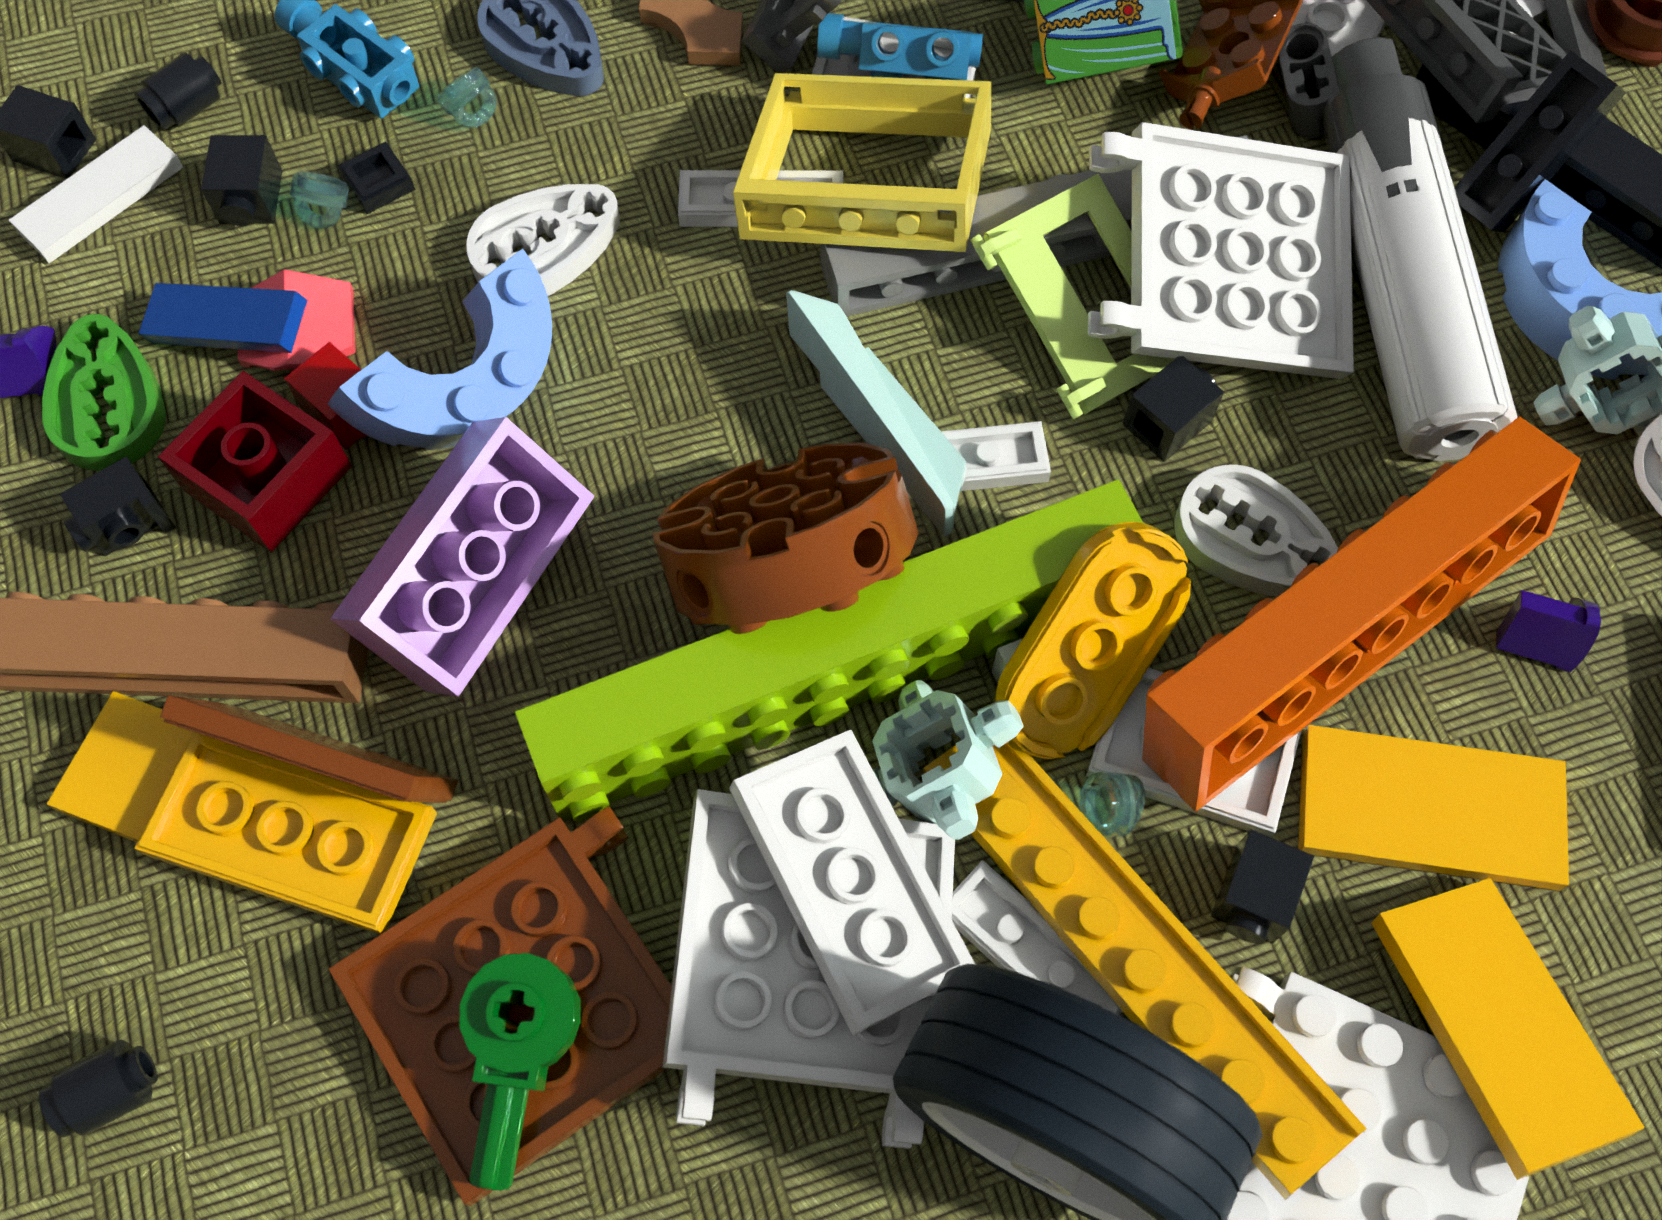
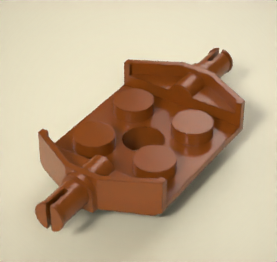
M1199 0L1203 14L1174 73H1168L1165 69H1160L1159 71L1167 93L1174 98L1188 102L1180 115V122L1185 128L1193 130L1194 125L1196 129L1201 128L1210 107H1219L1221 102L1241 95H1247L1250 92L1261 89L1265 85L1303 0Z

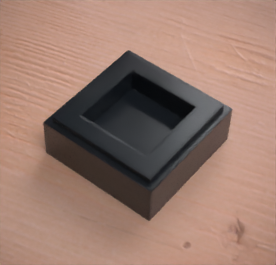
M386 141L337 165L342 178L367 214L415 190L410 175Z

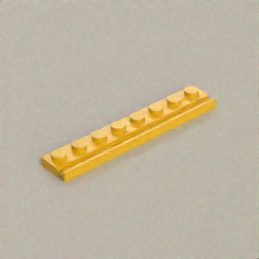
M1012 739L999 748L994 745L993 749L1002 771V776L993 795L975 804L978 821L976 829L971 835L1133 1023L1180 1049L1216 1074L1241 1095L1255 1112L1263 1134L1252 1157V1162L1286 1200L1367 1128L1038 763ZM956 745L925 766L923 774L939 765L944 770L951 767L949 757L958 752Z

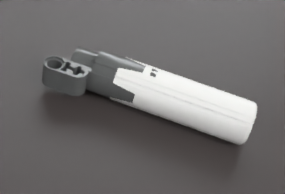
M1310 23L1296 24L1290 28L1278 55L1281 84L1289 119L1294 132L1299 136L1307 139H1317L1325 136L1329 152L1350 156L1351 247L1399 445L1405 454L1417 459L1447 461L1464 458L1470 454L1475 443L1490 430H1495L1498 433L1518 418L1425 83L1412 76L1402 74L1393 39L1377 37L1360 40L1344 47L1331 56L1327 36L1322 28ZM1316 93V98L1309 99V96Z

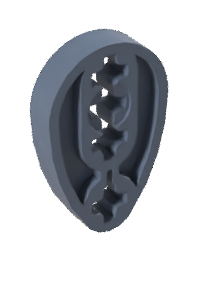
M482 0L477 13V22L484 48L488 55L509 73L543 89L573 96L590 95L602 86L604 73L598 37L591 20L577 0ZM521 9L524 20L527 23L522 26H520L519 18L516 13ZM537 24L542 36L536 39L534 28L531 27Z

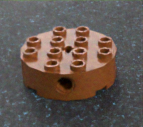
M867 443L822 444L798 449V456L795 462L781 464L769 469L766 467L764 458L735 467L695 486L666 506L657 518L661 531L652 533L654 544L678 612L689 617L691 623L696 625H729L731 632L735 634L752 632L764 626L768 621L790 618L817 608L832 612L852 606L859 599L858 591L877 581L893 578L904 570L903 560L910 555L919 534L904 479L898 469L894 455L890 449Z

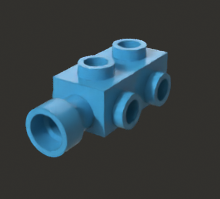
M280 0L275 9V21L280 28L295 39H298L302 48L299 56L304 66L317 79L323 80L326 78L336 85L342 95L353 106L359 108L363 105L382 119L398 105L406 102L411 94L420 87L412 65L415 61L414 55L407 44L396 35L390 36L387 40L378 35L374 23L362 10L355 8L348 13L335 4L323 13L320 4L315 0Z
M828 13L824 20L819 23L818 58L840 60L841 54L860 56L858 69L871 70L870 77L902 78L903 74L924 76V79L967 80L968 67L979 68L983 34L868 21L844 20V14ZM890 32L897 37L899 45L896 51L884 49L881 43L883 33ZM938 38L949 39L953 44V52L946 57L939 56L934 50L935 40Z

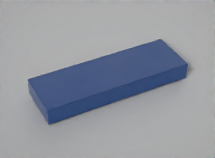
M155 283L138 334L149 342L158 344L291 353L308 300L297 291Z

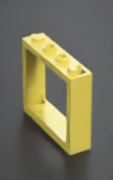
M775 73L733 191L739 238L743 240L966 252L991 132V81ZM785 87H800L801 91H790L789 96H785ZM965 94H975L977 98H965ZM793 130L967 138L957 189L776 180ZM940 210L951 211V213H942Z

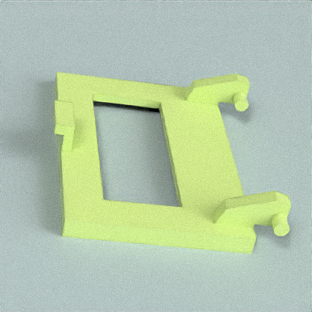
M1099 174L991 229L984 234L983 238L978 234L970 240L987 271L999 265L1067 384L1058 387L1056 390L1073 420L1083 413L1086 415L1155 376L1174 360L1172 358L1132 354L1116 363L1101 338L1088 336V314L1043 237L1087 213L1131 288L1132 231Z

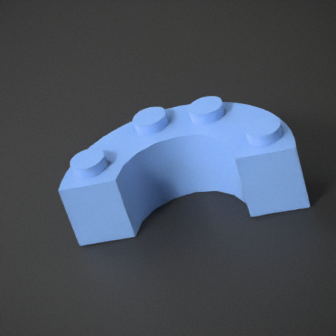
M1545 179L1538 186L1506 237L1499 256L1498 273H1503L1506 292L1502 298L1515 323L1536 346L1557 361L1564 343L1573 338L1569 329L1570 316L1586 306H1594L1601 309L1608 319L1621 312L1645 314L1658 336H1661L1662 292L1647 294L1629 291L1606 280L1590 264L1582 246L1583 226L1592 212ZM1628 353L1620 357L1621 364L1602 373L1598 368L1590 373L1593 376L1616 380L1620 374H1638L1645 377L1649 375L1647 366L1652 363L1647 361L1644 355L1633 360Z
M523 248L481 279L462 301L474 322L476 347L470 366L454 374L429 375L406 367L386 351L342 384L327 404L338 416L365 435L393 446L401 444L412 447H425L426 450L454 447L472 422L507 417L525 401L541 378L549 356L552 338V318L546 289L537 269Z

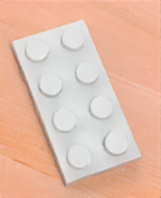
M851 729L733 780L729 789L853 1036L936 994L947 971L964 964H975Z

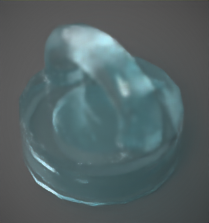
M475 66L456 78L437 95V101L449 116L452 115L464 127H478L486 123L495 112L497 103L496 95L489 86L490 81L480 68H475ZM477 95H480L483 99L482 107L477 112L468 114L463 106Z
M298 171L294 173L290 195L294 197V209L299 218L314 228L326 229L334 226L340 218L341 208H346L349 193L347 183L337 178L314 172ZM308 203L327 207L326 214L318 215L312 212L308 207Z
M1118 772L1095 773L1083 785L1080 793L1079 809L1104 838L1128 835L1140 820L1144 809L1146 792L1143 782L1139 777L1131 774Z

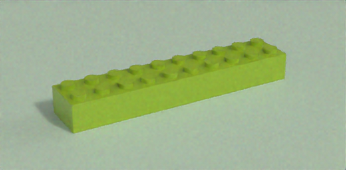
M1118 479L903 562L905 568L899 575L887 580L877 581L858 591V601L848 608L832 612L817 608L790 618L768 621L761 628L743 634H735L728 629L515 711L540 782L558 817H561L563 821L570 818L578 822L586 821L599 811L609 807V803L633 793L636 797H646L662 791L671 783L670 779L691 770H695L696 773H706L718 769L731 759V754L751 746L762 750L778 745L790 736V731L813 722L815 726L831 724L844 717L849 712V707L872 699L874 703L891 700L900 695L903 687L915 680H920L927 676L931 680L946 678L959 671L964 666L965 661L985 653L987 657L994 658L997 648L1022 639L1071 560L1089 538L1114 524L1123 522L1143 523L1121 481Z

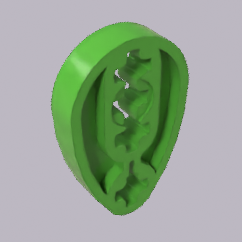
M89 314L71 324L55 350L47 371L42 396L43 427L50 441L62 455L80 468L101 471L126 456L134 463L155 446L164 430L166 410L161 388L151 366L130 336L109 317L101 314ZM105 337L100 339L98 342V348H96V359L89 349L95 347L96 339ZM109 384L110 386L104 388L103 395L113 410L107 412L106 422L116 435L109 438V446L100 448L98 445L104 444L106 440L103 429L95 420L102 416V407L94 397L100 394L101 386Z

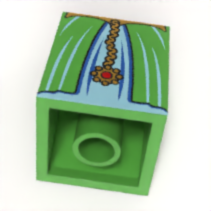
M1024 0L1028 18L1037 19L1040 40L1032 42V55L1036 73H1045L1046 85L1173 60L1183 56L1176 0Z

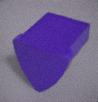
M26 327L18 330L15 334L0 335V398L36 393L38 396H43L47 371L57 348L56 335L52 327Z
M1521 590L1496 631V649L1555 665L1556 669L1571 672L1588 654L1599 634L1601 626L1599 606L1594 602L1580 598H1571L1569 603Z

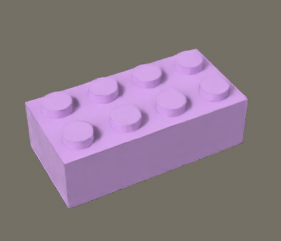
M507 417L472 422L336 609L330 620L424 691L459 697L594 498V495Z

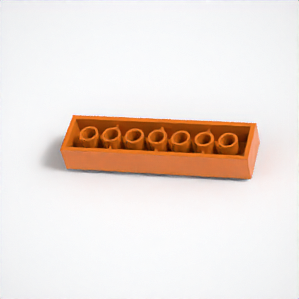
M1520 416L1498 433L1495 430L1485 433L1475 443L1470 454L1455 465L1451 462L1442 465L1431 476L1427 485L1411 498L1407 495L1399 497L1386 510L1382 519L1368 530L1357 529L1342 542L1337 553L1321 565L1312 563L1305 567L1296 576L1291 587L1274 600L1265 598L1258 602L1249 611L1244 622L1226 636L1223 633H1219L1211 637L1200 648L1196 658L1177 672L1171 669L1160 675L1152 683L1146 695L1143 762L1164 782L1169 783L1178 795L1197 812L1552 535L1581 458Z

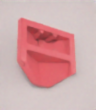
M283 269L252 287L255 289L297 291L308 301L291 353L238 349V361L241 366L246 368L256 366L272 371L296 369L328 342H331L345 356H350L356 352L354 290L351 282Z

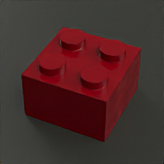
M242 371L158 456L184 492L270 553L275 550L352 467L332 430L245 371Z

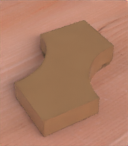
M640 0L639 14L641 23L647 26L662 28L677 37L686 49L688 64L741 66L743 12L720 8L708 0Z

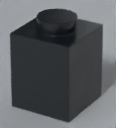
M17 85L0 107V144L13 162L68 179L96 141V137L73 102Z
M210 136L201 191L220 224L248 226L250 224L275 223L283 170L267 136Z
M1178 356L1132 394L1122 425L1165 462L1212 422L1224 391L1217 386L1214 378L1206 370L1195 367L1184 356Z
M1250 829L1235 847L1210 917L1226 923L1225 929L1241 940L1255 944H1263L1265 940L1274 943L1290 929L1314 855Z

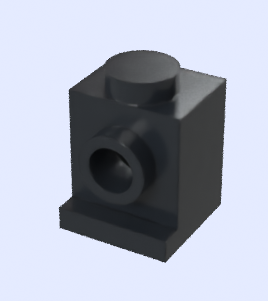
M127 456L60 493L72 514L71 517L63 522L84 552L97 546L107 556L117 549L135 544L145 533L157 526L165 534L176 528L148 482Z

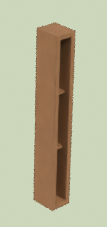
M10 592L6 594V598H0V690L86 694H111L115 691L123 695L141 696L172 695L195 698L360 703L368 648L330 620L340 605L336 603H320L314 609L289 608L287 605L275 601H257L253 603L252 607L228 606L221 601L207 598L194 599L191 601V604H167L162 600L147 596H135L130 598L129 602H107L86 594H72L68 596L67 600H51L26 592Z

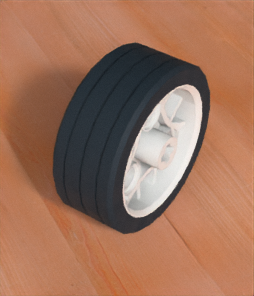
M964 964L946 972L937 989V994L934 995L921 1021V1025L918 1026L905 1052V1057L902 1058L892 1077L896 1095L928 1125L1014 1180L1090 1220H1227L1238 1195L1237 1192L1241 1188L1252 1157L1263 1135L1255 1112L1241 1095L1216 1074L1180 1049L1139 1025L1087 999L1024 974L990 965Z

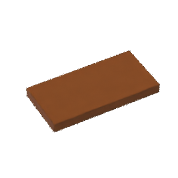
M168 695L160 718L164 719L163 722L404 802L446 803L452 800L458 779L230 704Z

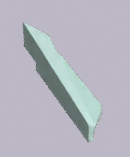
M793 290L788 291L786 298L790 336L820 371L821 388L867 444L890 449L896 459L898 469L903 476L909 495L944 537L952 533L957 501L965 479L966 460L870 348L863 347L845 313L837 303Z

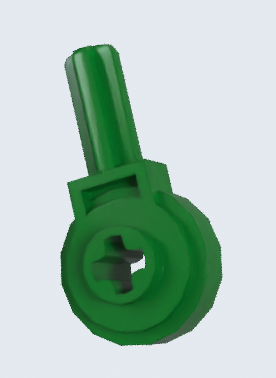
M530 953L505 954L485 964L468 982L459 1004V1029L468 1050L476 1057L472 1082L487 1084L469 1178L471 1185L481 1189L502 1191L509 1190L511 1187L529 1090L544 1091L548 1067L556 1063L573 1045L581 1023V1001L572 978L556 963ZM525 1004L534 1008L535 1015L532 1022L524 1021L518 1023L509 1020L512 1006L520 1007Z

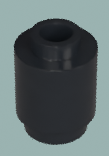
M183 52L142 80L143 88L134 93L150 119L161 130L165 131L172 125L177 128L181 127L218 101L220 95L216 87L221 84V80L205 58L199 56L193 59L188 53Z
M117 1040L53 1074L51 1083L43 1086L39 1092V1103L43 1116L50 1128L61 1137H68L74 1133L87 1135L150 1102L152 1098V1085L158 1079L155 1064L149 1053L142 1046L133 1048L128 1042Z

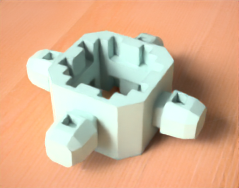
M1586 306L1570 316L1569 329L1573 338L1564 343L1558 357L1566 384L1563 386L1556 384L1541 393L1534 401L1535 409L1546 426L1558 425L1576 418L1575 413L1582 411L1596 432L1619 434L1633 428L1638 435H1641L1646 426L1662 413V335L1658 336L1645 314L1621 312L1608 319L1601 309L1594 306ZM1628 353L1633 360L1644 355L1646 360L1652 363L1647 366L1649 375L1640 378L1636 374L1620 382L1621 389L1613 393L1608 386L1598 391L1595 385L1591 386L1589 383L1593 381L1590 372L1599 368L1604 373L1621 364L1620 357Z
M915 680L901 689L898 700L900 711L881 722L872 740L880 765V769L875 767L872 770L891 806L896 805L899 801L919 820L937 824L952 839H961L975 831L978 821L975 804L993 795L1002 776L993 746L996 745L999 748L1016 737L1023 728V723L1018 711L1009 700H1000L979 709L976 716L955 694L939 690L933 691L922 680ZM955 732L961 741L955 743L958 752L949 757L952 766L946 770L940 765L921 775L923 782L920 783V780L913 774L919 771L917 762L926 758L923 749L931 746L934 750L952 740L950 734Z

